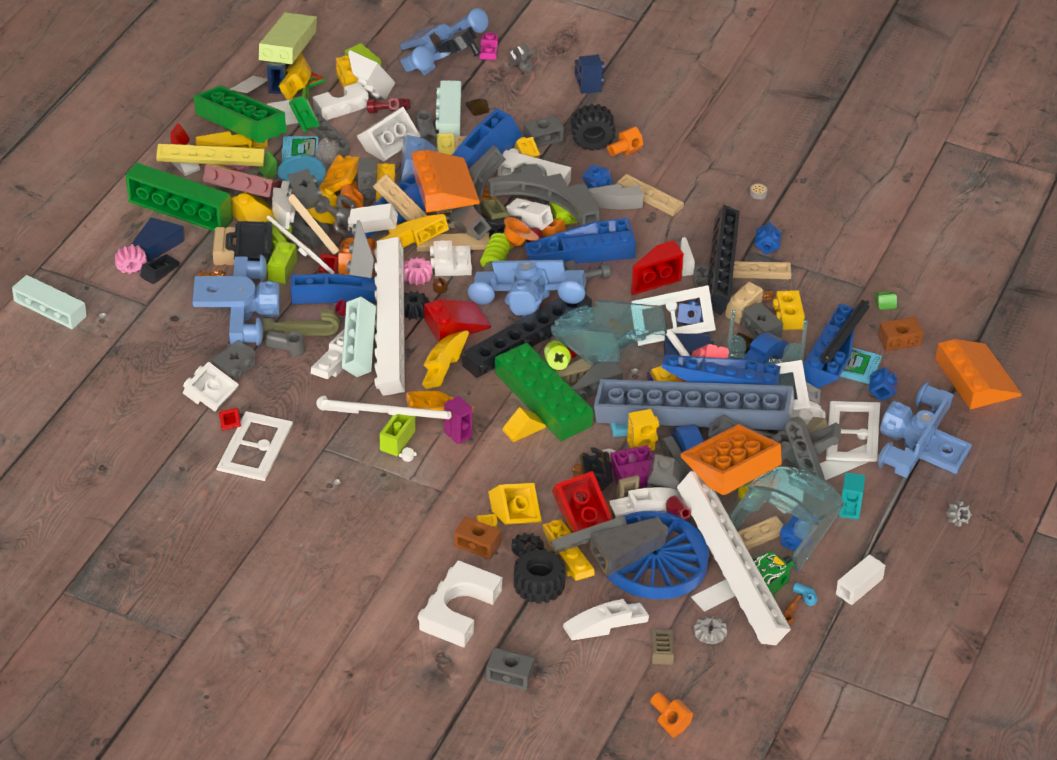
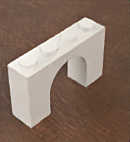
M458 560L454 567H450L445 580L439 583L436 593L430 596L428 605L419 612L420 630L465 647L474 634V619L450 610L446 604L453 598L470 596L493 605L502 592V577Z

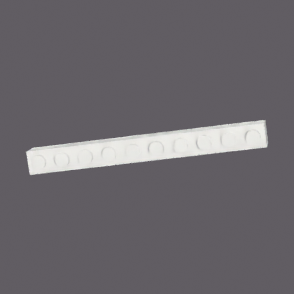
M399 237L377 241V249L374 250L377 263L374 264L377 276L374 278L377 287L375 291V299L377 301V305H375V313L377 315V319H375L377 330L375 334V342L377 344V348H375L377 363H375L377 374L375 386L377 389H380L382 396L405 392L403 247Z
M690 471L677 486L681 498L685 501L687 507L690 508L691 515L697 523L698 529L711 549L714 559L718 562L722 574L731 586V590L738 599L740 607L744 610L748 622L757 635V639L761 644L777 645L791 628L716 492L710 489L694 471Z

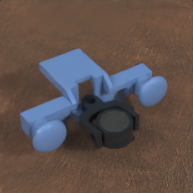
M474 8L469 14L451 26L442 23L428 27L400 44L402 50L416 47L411 53L400 59L405 72L419 69L425 76L436 68L434 61L445 58L452 53H458L470 46L474 54L473 57L481 54L482 52L479 51L474 39L477 38L475 32H484L488 27L489 20L485 11L480 8ZM434 33L438 34L441 39L440 42L435 44L438 49L437 51L429 35Z

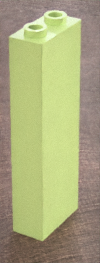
M285 12L259 43V60L293 64L315 35L317 16Z

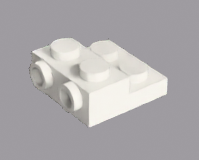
M452 240L433 241V246H430V257H434L431 258L432 269H435V276L472 275L470 245L452 246Z
M207 362L204 367L200 366L195 371L193 378L189 377L183 385L185 388L183 394L197 404L203 402L216 412L238 388L239 384L210 362Z

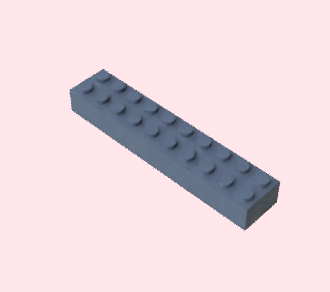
M600 379L594 411L596 423L628 424V413L651 409L654 416H657L659 425L688 426L695 424L697 427H710V423L722 415H726L733 421L750 429L786 430V424L792 419L794 393L793 386Z

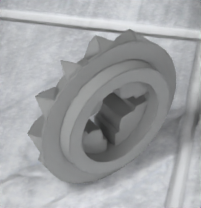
M704 616L702 620L697 619L694 625V634L703 643L717 644L726 638L727 627L725 623H722L721 618L715 619L714 616L711 618ZM709 626L713 627L711 634L708 631Z

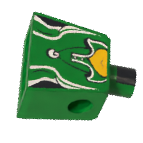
M770 551L752 558L772 596L789 582L790 568L794 566L790 556L787 555L780 559L774 552Z

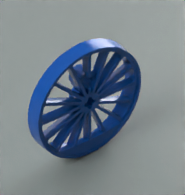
M639 511L623 516L627 525L659 517L668 529L666 540L673 531L680 535L616 573L606 576L614 585L625 592L642 598L670 599L691 592L703 581L708 570V546L703 535L691 523L678 516L660 511ZM686 539L689 542L688 544L677 545ZM693 551L694 554L682 553V552ZM683 561L697 562L699 568ZM647 568L651 569L650 586L637 583ZM665 568L682 583L672 585ZM677 568L694 574V576L687 578ZM656 569L659 570L666 586H654V573ZM629 572L637 573L633 580H630L624 577L623 575Z

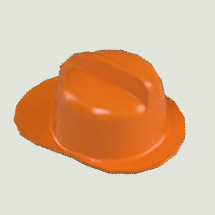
M512 217L504 219V235L513 246H521L527 239L533 241L539 239V236L521 220Z

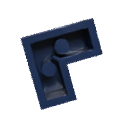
M599 55L580 56L579 60H575L574 75L581 94L601 92V85H604L602 71H605V65Z

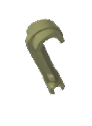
M321 309V320H298L295 323L294 320L287 319L284 323H275L273 319L265 318L263 319V337L267 338L269 331L285 334L298 331L303 336H329L338 331L340 318L335 311Z

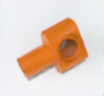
M637 126L620 132L619 141L608 145L607 150L612 157L620 153L628 156L642 148L643 139Z
M353 180L352 184H346L341 187L340 195L352 199L355 202V208L363 207L364 195L358 191V182ZM342 202L343 207L348 209L350 208L348 205Z
M661 692L656 693L651 698L650 703L661 713L657 722L673 738L684 732L692 721L693 712L680 699L670 702Z

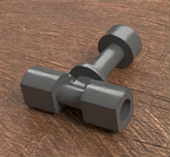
M574 260L564 263L565 270H579ZM607 263L601 264L599 269L586 271V282L588 278L601 276L602 279L610 278L611 271ZM587 284L584 288L585 293L587 292Z

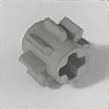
M956 501V505L949 504L946 512L949 518L948 522L954 523L955 526L961 527L962 523L968 524V520L972 516L969 510L970 506L963 505L961 501Z

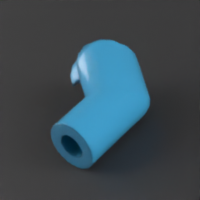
M795 583L793 592L802 595L804 602L808 606L815 605L817 602L815 590L803 584Z

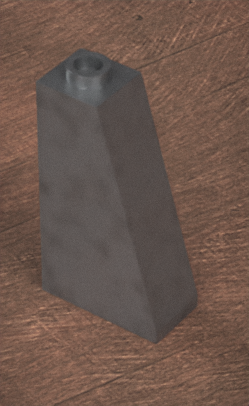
M659 517L592 533L590 550L604 574L610 576L664 546L666 536H668V529Z

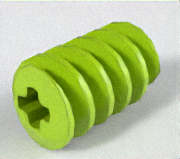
M495 233L491 235L480 260L483 267L487 262L506 260L511 245L504 234Z
M552 341L545 346L544 357L549 366L556 370L565 369L571 359L570 352L565 344L560 341Z

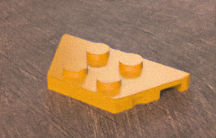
M337 155L319 188L325 189L327 187L336 192L342 186L352 184L354 177L358 173L360 157L346 156L344 159L341 155Z
M409 391L406 395V402L409 408L444 411L445 403L454 397L440 391Z

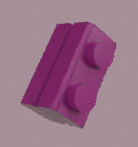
M460 396L448 400L444 405V411H450L451 418L444 419V433L452 437L454 442L460 444L472 437L473 407L465 403Z

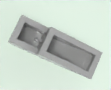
M621 184L588 189L599 208L619 210L643 208V192L639 185L622 188Z

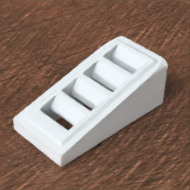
M683 237L681 240V250L684 253L682 276L693 275L695 260L686 237Z

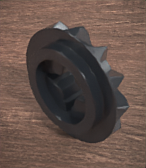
M525 532L523 535L517 534L516 538L512 539L511 549L518 557L522 553L525 554L527 550L544 549V541H541L540 536H535L533 532L530 535H527ZM527 542H530L531 545H528V547H526V549H525L524 544H527Z

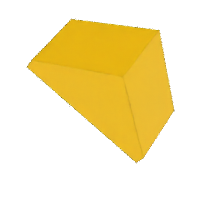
M519 407L503 427V432L512 442H515L546 428V425L535 413Z

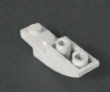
M282 181L281 188H273V215L285 229H289L290 222L294 223V216L296 214V209L288 200V197L292 195L289 181Z
M344 330L329 343V350L311 367V374L329 379L331 376L336 377L343 370Z
M642 488L628 491V497L609 502L615 519L639 511L668 513L665 506L668 498L672 496L681 497L679 490L672 488Z
M624 599L588 609L564 623L563 628L571 640L609 635L610 629L614 627L648 622L649 615L641 603L627 605Z

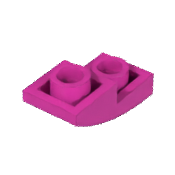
M493 32L482 33L480 52L482 53L479 54V59L496 60L499 34Z

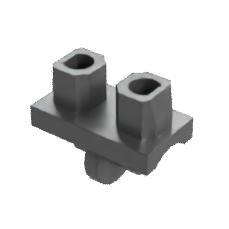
M523 44L507 53L511 59V62L508 63L509 68L518 64L520 71L523 73H528L532 70L533 65L528 58L536 54L534 49L529 51L526 44Z

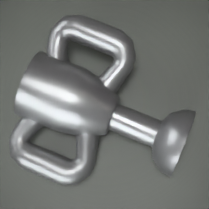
M339 195L336 200L337 207L335 208L330 205L327 197L322 196L319 198L315 206L316 212L320 214L325 212L331 213L335 219L334 231L344 238H350L352 228L348 225V217H350L351 209H355V202L344 195ZM342 202L348 205L350 208L348 209L343 207ZM339 224H341V225H343L344 227H346L347 231L344 230V229H342V228H340V227H339Z

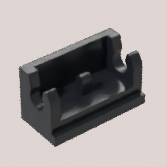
M591 447V452L595 453V455L590 456L584 452L580 455L582 475L593 471L602 492L613 482L610 456L607 451L603 452L598 448Z

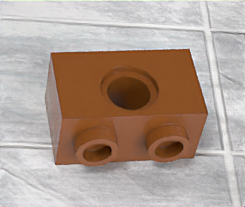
M916 317L880 322L878 337L885 351L921 345L923 330Z
M465 516L454 532V546L491 560L501 545L502 530Z

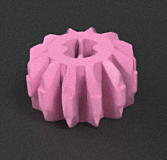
M133 244L129 247L124 245V248H119L118 253L115 254L116 267L122 273L127 272L130 275L132 272H135L137 274V271L141 270L142 265L146 263V254L139 245L135 247Z
M418 257L416 259L409 258V261H404V282H408L409 285L415 284L416 286L418 284L425 285V282H430L433 274L430 261H425V258L418 259Z

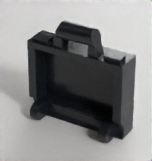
M237 221L235 223V232L226 234L225 248L234 251V259L235 257H248V261H260L261 254L265 257L268 264L272 253V223ZM233 238H236V245H233Z

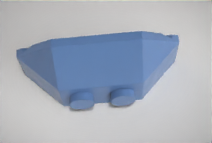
M404 135L400 182L413 174L411 152L420 150L438 152L439 150L424 138Z

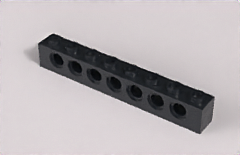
M724 204L714 221L707 281L713 313L722 315L731 299L740 214L739 210Z
M585 294L584 299L576 304L567 303L561 298L551 302L462 352V366L476 378L487 374L495 368V357L525 343L533 347L582 318L587 317L592 313V299Z

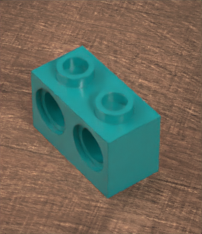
M845 472L839 517L859 520L865 475Z

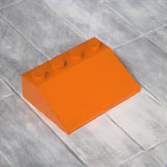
M432 150L411 152L412 170L426 213L480 204L464 158Z
M960 339L938 343L935 360L970 410L1021 396L1022 393L986 344Z
M740 424L681 453V458L710 489L722 495L728 494L782 465L780 443Z

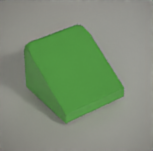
M266 151L264 154L263 166L258 167L264 176H273L278 173L277 160L269 151Z
M892 291L874 293L880 310L895 309L897 307V295Z

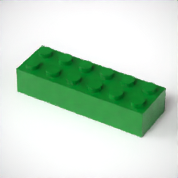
M220 85L194 95L196 115L235 133H239L246 138H250L257 143H263L269 138L278 137L280 134L287 132L285 112L234 90H229L225 86Z
M136 163L125 175L129 203L214 232L216 227H225L226 229L232 222L231 196L229 193L140 163Z
M528 343L495 357V374L545 423L546 427L560 442L593 427V409Z

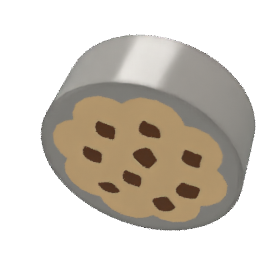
M753 184L750 187V196L758 200L764 199L767 196L768 188L764 184Z

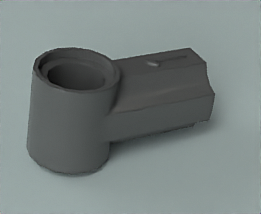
M427 110L418 111L416 114V129L421 138L432 144L437 140L432 123V114Z
M274 331L268 332L266 339L267 347L287 350L291 356L295 357L305 352L302 333L298 331L288 334Z

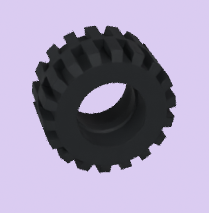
M601 104L584 105L582 109L578 108L576 110L577 113H573V118H571L573 140L577 143V146H582L585 150L587 148L590 151H593V149L601 150V147H607V144H611L612 139L615 138L614 116L610 109L607 110L606 106L601 107Z
M536 548L534 551L527 550L525 554H520L519 559H516L514 565L513 585L516 588V593L520 594L522 599H528V602L531 603L533 601H536L537 604H541V602L548 603L551 599L554 601L557 599V596L562 594V590L565 588V562L561 560V556L555 555V552H549L547 549L538 550Z

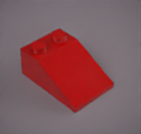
M674 240L656 245L633 265L632 296L682 280L684 253Z
M440 299L424 304V321L438 342L453 333L467 330L469 335L491 328L490 323L475 302Z
M593 471L555 484L552 493L559 510L573 533L612 520Z

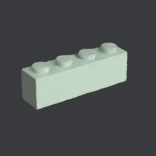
M441 81L440 88H437L436 107L440 109H436V119H439L436 120V130H439V134L454 133V136H460L461 81Z
M28 275L12 287L15 302L68 328L73 329L87 317L83 301Z
M362 297L353 299L346 304L342 368L356 377L371 372L376 306Z

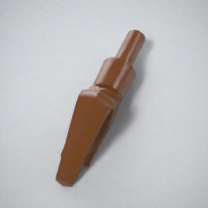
M797 594L793 602L788 604L783 613L785 619H789L787 621L788 625L794 622L793 613L802 598L800 594Z

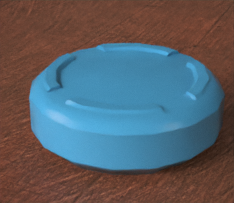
M297 155L283 161L278 167L277 175L278 178L289 181V174L309 169L310 174L315 175L317 181L315 187H319L326 177V168L317 158Z

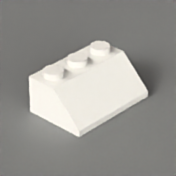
M349 51L352 71L358 79L357 82L363 85V88L370 92L372 97L376 99L380 97L386 100L395 81L378 63L353 51Z
M401 107L357 135L367 152L384 162L402 150L404 135L420 138V134L404 107Z

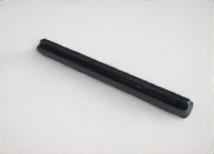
M861 300L820 356L821 363L829 364L869 309L868 300Z

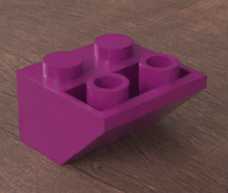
M648 445L610 453L617 486L619 480L638 475L639 489L647 488L649 466L654 458Z

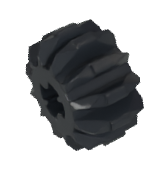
M411 290L409 293H404V318L408 317L409 321L411 319L418 320V318H424V304L429 303L425 293L419 294L418 291L412 292Z

